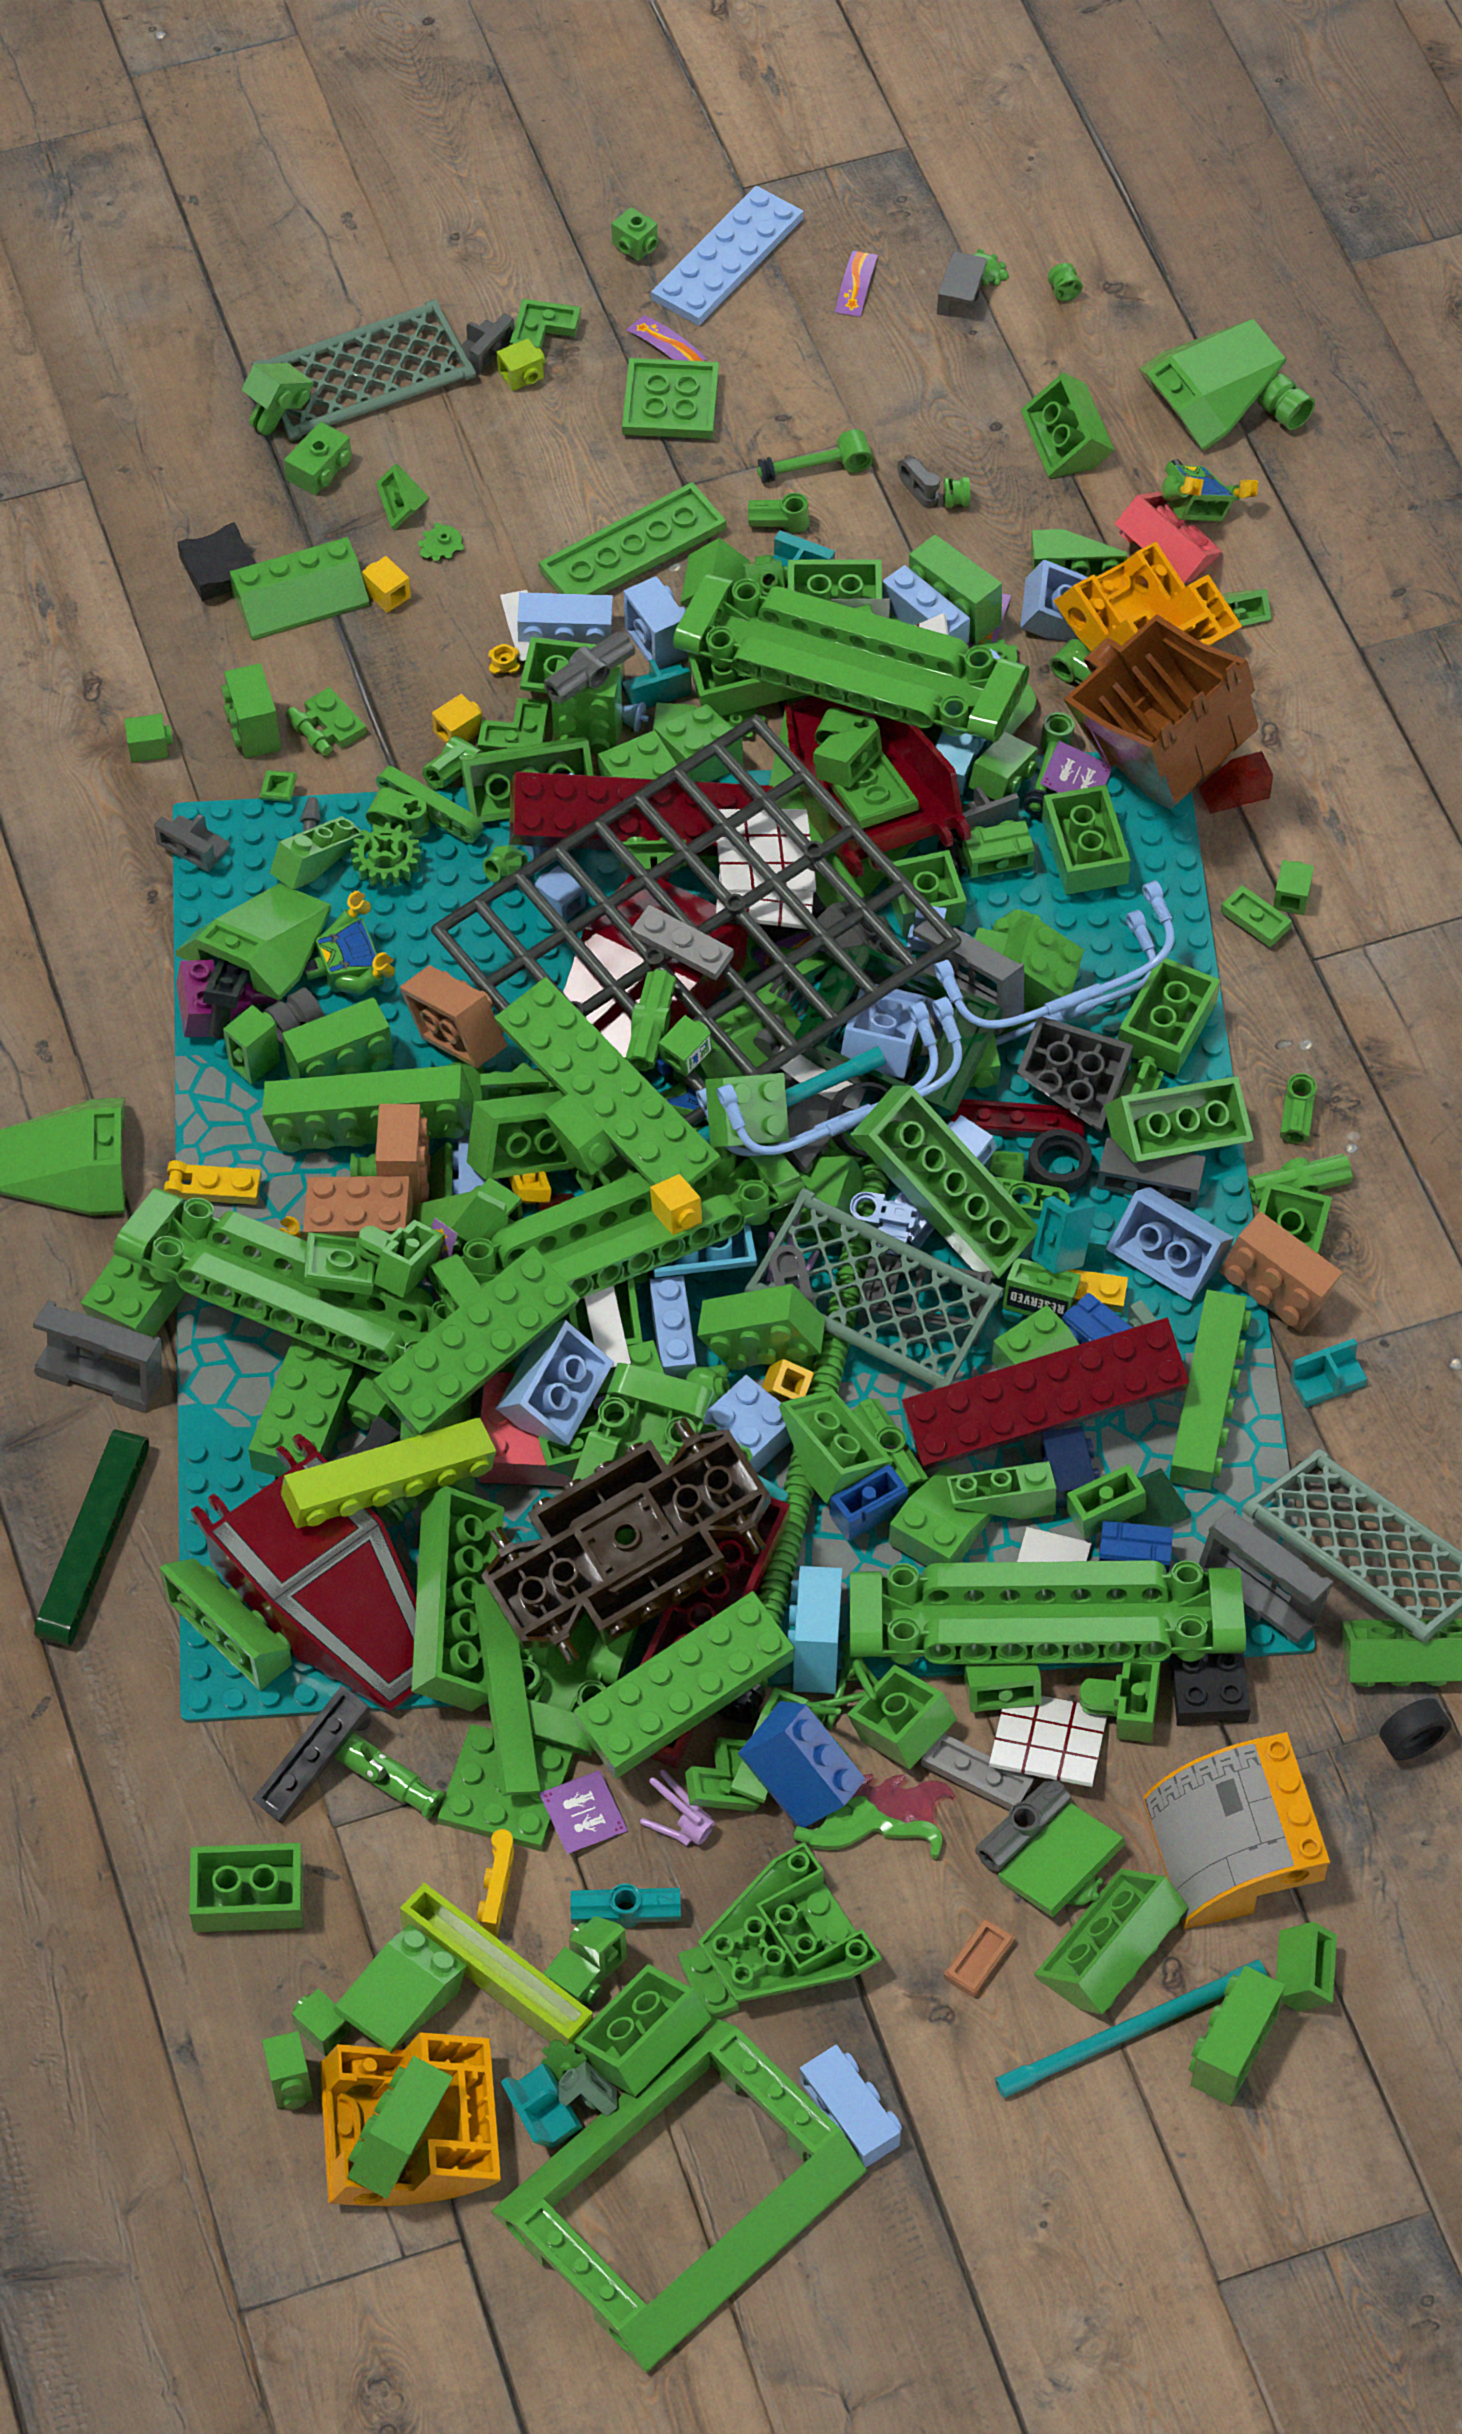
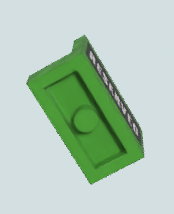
M1017 1257L1007 1277L1003 1308L1031 1316L1045 1305H1048L1062 1320L1063 1315L1072 1307L1080 1285L1081 1275L1069 1271L1054 1274L1039 1263Z

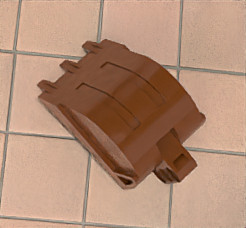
M1158 614L1122 646L1109 637L1104 639L1083 659L1091 674L1063 699L1104 762L1110 768L1116 765L1144 794L1168 809L1175 807L1195 788L1199 781L1204 780L1227 759L1232 751L1238 749L1258 730V723L1250 696L1255 691L1247 660L1198 641Z

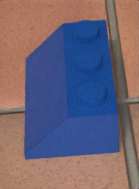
M780 1701L738 1752L740 1758L796 1826L804 1828L845 1806L866 1780L806 1704Z

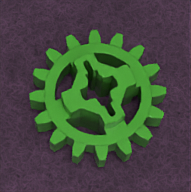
M386 823L384 829H379L374 824L373 832L369 833L366 830H362V839H354V848L351 849L353 870L359 871V878L361 880L369 877L371 886H374L377 881L382 882L383 888H387L388 882L391 881L396 886H400V878L403 877L409 881L411 880L410 871L418 872L419 870L418 862H421L419 840L413 839V832L411 830L403 833V828L400 824L395 829H391L390 823ZM404 852H407L406 858L403 859V858H404Z

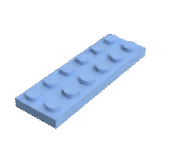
M755 186L651 291V300L700 326L803 220V210Z

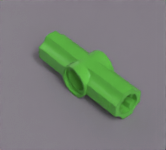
M655 969L652 972H647L640 1003L635 1004L632 1014V1034L625 1060H628L639 1071L654 1069L659 1053V1041L667 1034L669 1028L670 1004L676 978L664 970Z
M1344 1154L1311 1162L1301 1157L1286 1162L1279 1170L1248 1177L1247 1184L1252 1203L1260 1206L1266 1181L1319 1193L1320 1190L1352 1183L1353 1175L1349 1159Z
M868 1398L860 1402L852 1412L892 1458L891 1467L906 1485L908 1496L911 1497L929 1479L906 1444L905 1433L894 1425L878 1398ZM893 1445L896 1448L891 1450L884 1448V1446Z

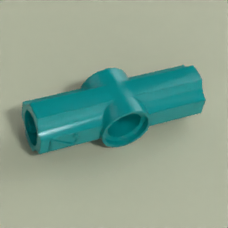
M623 1883L613 1889L570 1890L571 1924H580L582 1922L587 1924L594 1916L618 1923L626 1929L634 1927L639 1922L681 1921L680 1888L638 1889L632 1884ZM623 1902L634 1904V1907L628 1910H622L617 1906Z

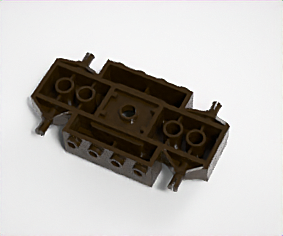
M686 1417L681 1418V1424L679 1421H676L673 1426L681 1436L683 1445L668 1465H666L651 1440L645 1444L642 1442L636 1443L625 1451L623 1457L614 1462L612 1460L603 1462L595 1468L594 1474L584 1480L579 1478L571 1481L563 1488L562 1493L552 1499L551 1497H545L536 1502L532 1507L533 1510L528 1512V1515L540 1539L514 1544L513 1541L510 1542L501 1526L496 1527V1531L502 1539L501 1541L494 1530L490 1531L489 1536L498 1548V1555L485 1569L482 1578L523 1649L556 1647L561 1652L567 1665H571L573 1660L567 1652L568 1650L575 1661L581 1658L570 1640L571 1635L585 1613L606 1646L728 1573L724 1556L713 1538L744 1537L753 1554L760 1553L759 1548L761 1551L766 1548L767 1545L756 1531V1526L771 1503L770 1495L729 1429L699 1434L694 1432ZM623 1529H631L636 1533V1538L631 1544L622 1545L616 1541L618 1532Z

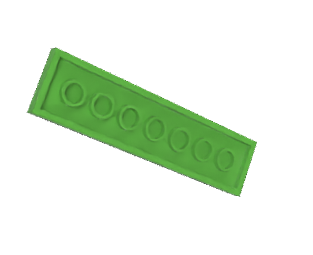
M544 977L494 1017L495 1023L565 1096L568 1093L573 1094L600 1125L609 1141L652 1186L678 1174L692 1186L721 1162V1156L628 1060H625V1057L547 977Z

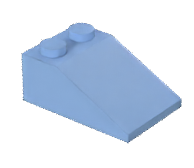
M1043 560L1025 579L1020 628L1046 639L1080 640L1068 625L1053 600L1063 595L1073 585L1088 577Z
M861 988L859 990L857 999L865 994ZM895 989L848 1021L845 1028L841 1055L851 1059L879 1046L886 1060V1065L875 1070L890 1077L904 1078L918 1033L917 1025L912 1021L908 1007L920 1001L926 1004L927 996Z

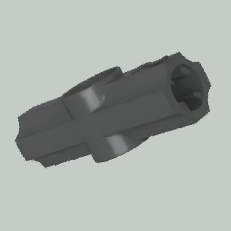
M623 631L615 632L591 649L587 646L581 647L571 656L568 665L544 680V689L554 703L562 704L587 686L592 689L597 688L607 680L612 669L635 655V647L631 643L629 636Z
M1047 1778L1023 1802L1013 1805L1009 1810L1008 1817L976 1846L975 1853L980 1858L981 1863L989 1870L997 1872L1001 1870L1071 1802V1796L1068 1794L1065 1786L1058 1780ZM1026 1822L1030 1827H1020L1016 1823Z

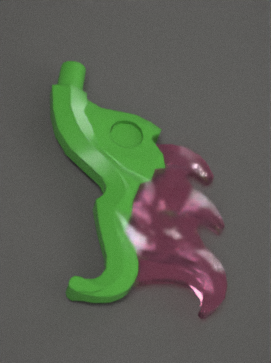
M873 1773L863 1775L866 1780L847 1804L827 1815L825 1822L820 1828L811 1830L797 1826L793 1836V1840L810 1844V1849L839 1850L851 1846L871 1832H879L885 1839L922 1838L931 1844L930 1857L937 1859L942 1847V1834L939 1828L934 1825L933 1807L935 1802L942 1796L953 1799L955 1795L947 1784L934 1780L923 1782L913 1788H902L899 1784L906 1780L905 1775L892 1776L881 1785L870 1787L869 1783L874 1780Z

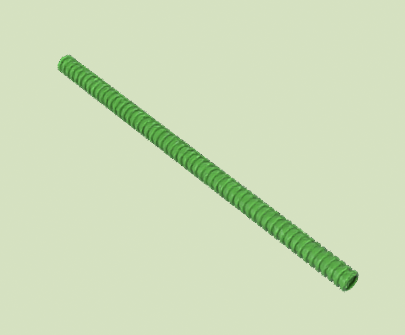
M870 1156L866 1157L863 1163L864 1167L862 1168L865 1179L861 1192L884 1194L886 1197L890 1178ZM864 1201L858 1205L857 1213L862 1217H868L874 1213L876 1205L871 1201ZM861 1235L848 1242L851 1254L854 1257L871 1252V1240ZM845 1245L842 1248L839 1262L848 1259ZM869 1259L855 1264L857 1274L861 1279H865ZM846 1265L837 1269L838 1272L835 1276L836 1285L842 1286L855 1281V1275L851 1266ZM850 1288L839 1293L842 1306L850 1308L859 1305L861 1294L858 1288ZM831 1294L829 1308L826 1313L828 1317L831 1313L839 1310L836 1296ZM858 1311L846 1315V1326L853 1330ZM824 1330L821 1354L816 1355V1362L813 1365L814 1371H812L814 1374L806 1396L831 1389L838 1394L850 1343ZM794 1447L790 1460L791 1463L788 1467L789 1472L786 1475V1482L783 1488L788 1494V1499L785 1503L790 1504V1518L761 1580V1586L758 1589L759 1595L757 1596L780 1629L784 1619V1610L787 1607L786 1601L789 1599L791 1582L794 1578L793 1572L796 1570L795 1563L798 1561V1553L801 1549L800 1544L805 1533V1525L808 1520L807 1515L810 1512L809 1506L812 1504V1496L815 1491L806 1480ZM767 1679L759 1683L763 1689L767 1688Z

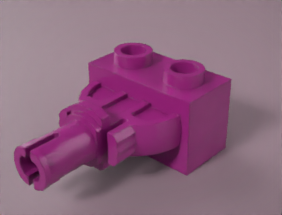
M213 960L180 961L176 985L184 1037H210L208 1032L212 1005L203 1003L205 988L214 972ZM248 981L236 1009L231 1008L230 1020L238 1014H242L252 1005H274L279 1000L253 990L252 983Z

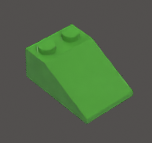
M1045 1305L993 1341L992 1362L999 1369L1079 1345L1069 1327L1048 1305Z
M833 1389L781 1402L779 1409L806 1480L826 1504L830 1503V1497L886 1465L889 1464L891 1466L892 1458Z
M945 1464L906 1501L890 1523L889 1544L926 1566L933 1563H960L994 1515L952 1507L946 1477L961 1475L962 1473Z
M409 1924L383 1947L337 2002L333 2011L388 2052L392 2053L458 1995L467 1965Z

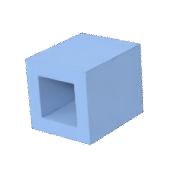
M559 865L549 873L542 874L535 883V887L565 922L569 921L586 907L585 891Z

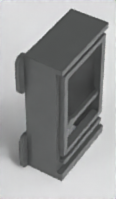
M927 920L913 929V935L930 944L931 949L945 940ZM954 927L953 930L961 937V945L934 964L947 959L952 965L958 987L1000 1006L1004 1010L1000 1020L1024 1014V964L1021 962L1018 964ZM934 964L923 970V972L936 977ZM959 964L965 968L969 967L967 975L959 971ZM975 971L997 983V992L975 980L977 977ZM1007 1027L995 1028L994 1034L1000 1035Z
M884 1254L878 1258L881 1269L884 1272H890L902 1267L901 1257ZM869 1259L865 1279L876 1276L879 1273L874 1259ZM920 1265L915 1270L909 1272L910 1280L917 1281L915 1288L921 1287L922 1282L932 1283V1271ZM957 1268L988 1285L991 1284L992 1271L987 1270V1273ZM898 1274L885 1280L890 1294H895L898 1279H906L905 1275ZM874 1281L863 1285L862 1289L867 1301H874L886 1295L881 1281ZM952 1281L943 1285L962 1291V1286ZM919 1293L916 1294L917 1302L919 1298ZM982 1296L971 1303L970 1308L974 1318H978L987 1302V1299ZM913 1300L911 1309L893 1306L896 1315L899 1317L916 1311ZM887 1303L878 1304L869 1309L874 1323L885 1322L893 1318L890 1306ZM858 1310L857 1324L865 1326L870 1324L866 1311ZM931 1313L923 1317L928 1332L941 1330L947 1326L944 1315ZM948 1316L951 1325H958L968 1322L970 1317L963 1319ZM917 1318L903 1321L899 1325L905 1339L923 1334L921 1323ZM889 1325L881 1328L897 1331V1328L894 1325ZM966 1327L954 1331L955 1341L964 1344L972 1328ZM981 1331L973 1344L974 1346L979 1345ZM942 1334L930 1339L931 1345L935 1343L936 1339L952 1341L948 1334ZM925 1341L915 1342V1343H921V1344H926V1345H927V1343H926Z
M51 1300L46 1302L33 1322V1328L47 1332V1346L35 1363L34 1373L37 1376L61 1385H67L69 1380L112 1394V1400L117 1404L140 1412L146 1411L162 1384L161 1338L156 1336L153 1340V1337L73 1310V1312H70L67 1308L56 1307V1302ZM80 1347L91 1350L92 1353L81 1350ZM103 1353H108L140 1364V1370L101 1356Z
M1231 1507L1209 1528V1534L1199 1565L1202 1567L1203 1572H1207L1208 1568L1240 1567L1244 1613L1255 1621L1264 1618L1298 1643L1318 1624L1333 1581L1328 1577L1322 1579L1316 1571L1312 1572L1309 1569L1310 1567L1243 1517L1240 1515L1236 1516V1510ZM1231 1551L1243 1555L1257 1567H1259L1268 1575H1270L1273 1578V1581L1270 1582L1268 1579L1263 1577L1261 1574H1259L1257 1571H1255L1241 1559L1232 1554ZM1278 1583L1280 1584V1586H1281L1286 1592H1288L1289 1594H1291V1596H1289V1595L1286 1594L1284 1591H1282L1280 1588H1278V1587H1277V1586H1278Z

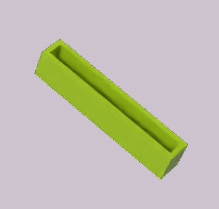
M479 1417L284 1475L281 1496L296 1528L307 1525L317 1526L330 1518L340 1515L344 1517L350 1516L360 1509L373 1505L376 1507L383 1506L393 1499L406 1495L413 1497L426 1489L436 1486H449L457 1480L469 1476H482L489 1470H492L496 1449Z
M425 1882L400 1907L401 1925L403 1928L411 1924L465 1963L467 1967L464 1976L549 2042L557 2039L561 2040L565 2047L569 2043L573 2044L572 2040L593 2020L592 2011Z

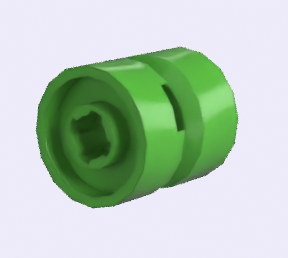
M1282 373L1273 377L1258 396L1257 401L1264 410L1275 415L1276 419L1288 430H1294L1303 425L1315 408L1314 398L1303 389L1298 388L1289 377Z

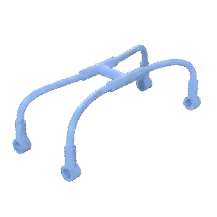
M1155 880L1143 885L1144 897L1148 903H1151L1160 924L1164 925L1166 931L1165 944L1157 956L1154 951L1155 945L1146 928L1143 913L1139 909L1126 914L1127 925L1135 933L1143 952L1147 953L1148 963L1101 985L1097 983L1045 1003L1044 1007L1007 1019L986 1020L973 1015L962 1001V993L954 978L952 965L947 959L934 964V971L939 982L943 984L951 1003L955 1004L960 1014L967 1021L976 1026L1003 1028L1024 1023L1041 1016L1058 1022H1065L1093 1011L1097 1006L1141 990L1152 969L1158 966L1172 949L1174 942V929L1171 923L1172 916L1166 907L1160 884ZM1146 974V976L1137 983L1124 989L1102 996L1103 992L1124 985ZM927 997L925 1006L932 1016L937 1030L942 1033L944 1030L943 1026L936 1017L932 1002L936 1000ZM1036 1021L995 1037L996 1045L1006 1043L1032 1032Z
M947 997L933 1001L932 1006L936 1017L941 1021L948 1042L952 1043L954 1058L948 1071L931 1084L929 1083L934 1078L938 1068V1052L935 1045L937 1040L929 1022V1013L922 1001L908 1007L910 1017L917 1025L924 1046L928 1047L930 1055V1065L926 1075L917 1084L912 1086L921 1097L938 1090L948 1083L961 1065L962 1047L959 1040L961 1036L953 1017V1007ZM727 1084L716 1089L718 1099L726 1110L733 1130H736L739 1138L747 1148L740 1146L724 1147L742 1156L781 1154L826 1136L833 1137L857 1127L878 1104H866L815 1125L814 1129L789 1138V1141L762 1146L752 1141L744 1129L746 1124L739 1110L738 1099L733 1086ZM706 1088L696 1092V1097L708 1119Z

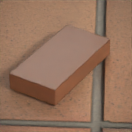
M984 1918L945 1971L943 1979L975 1998L1014 1944L1015 1937Z

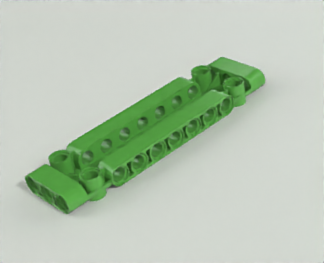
M706 574L681 618L673 638L674 648L710 658L711 663L718 668L733 666L738 673L744 676L920 728H930L935 724L942 726L943 731L950 736L957 737L966 733L993 742H997L1000 739L1027 685L1030 668L1027 665L1003 658L995 659L993 658L992 651L985 646L978 645L969 649V646L964 641L953 636L783 587H772L766 593L760 591L759 584L753 579L746 578L735 582L712 574Z
M760 1143L759 1145L767 1146L774 1143ZM724 1146L712 1147L721 1156V1162L691 1186L701 1198L702 1223L675 1235L668 1231L652 1212L650 1193L652 1185L640 1172H637L508 1224L496 1231L490 1241L485 1238L472 1239L464 1245V1256L459 1257L455 1254L427 1266V1273L434 1290L452 1314L529 1248L534 1246L580 1300L738 1234L745 1224L760 1225L765 1223L770 1218L771 1212L795 1203L799 1192L805 1188V1185L799 1173L782 1153L776 1155L742 1156L729 1151Z
M157 1187L151 1191L120 1230L113 1247L115 1255L149 1268L150 1275L158 1281L171 1282L176 1280L181 1289L191 1295L380 1373L385 1371L451 1315V1312L442 1300L434 1303L432 1296L428 1292L416 1286L404 1298L392 1294L376 1284L373 1285L372 1295L303 1286L307 1241L237 1212L228 1211L222 1214L220 1218L214 1217V1207L206 1199L191 1198L185 1202L184 1198Z
M617 1363L606 1398L598 1409L599 1418L595 1430H591L587 1436L573 1480L579 1478L584 1480L594 1474L595 1468L603 1462L609 1460L614 1462L623 1457L625 1451L632 1445L639 1442L645 1444L650 1440L655 1445L666 1465H668L683 1445V1442L680 1443L673 1440L674 1435L677 1433L673 1424L676 1421H679L681 1424L680 1419L686 1417L694 1432L700 1433L713 1395L712 1390L697 1383L631 1364ZM612 1412L624 1414L623 1419L617 1423H610L606 1420ZM623 1529L618 1532L616 1541L622 1545L631 1544L636 1538V1533L631 1529ZM585 1613L571 1635L570 1640L581 1658L575 1661L568 1650L567 1652L573 1660L571 1665H567L561 1652L556 1647L523 1649L519 1642L523 1673L535 1675L534 1681L530 1685L525 1686L532 1739L534 1741L569 1749L581 1755H592L594 1748L576 1724L574 1709L582 1705L589 1694L600 1693L623 1677L639 1626L605 1646Z
M1185 1560L1176 1563L1172 1568V1572H1167L1166 1567L1158 1561L933 1563L923 1570L922 1575H919L918 1570L914 1566L904 1563L892 1566L888 1570L887 1575H882V1571L850 1572V1657H890L892 1661L898 1664H910L921 1656H925L929 1662L934 1664L1160 1662L1166 1660L1171 1654H1176L1180 1659L1192 1662L1201 1659L1205 1654L1245 1653L1246 1650L1240 1567L1208 1568L1207 1572H1203L1202 1567L1198 1563Z

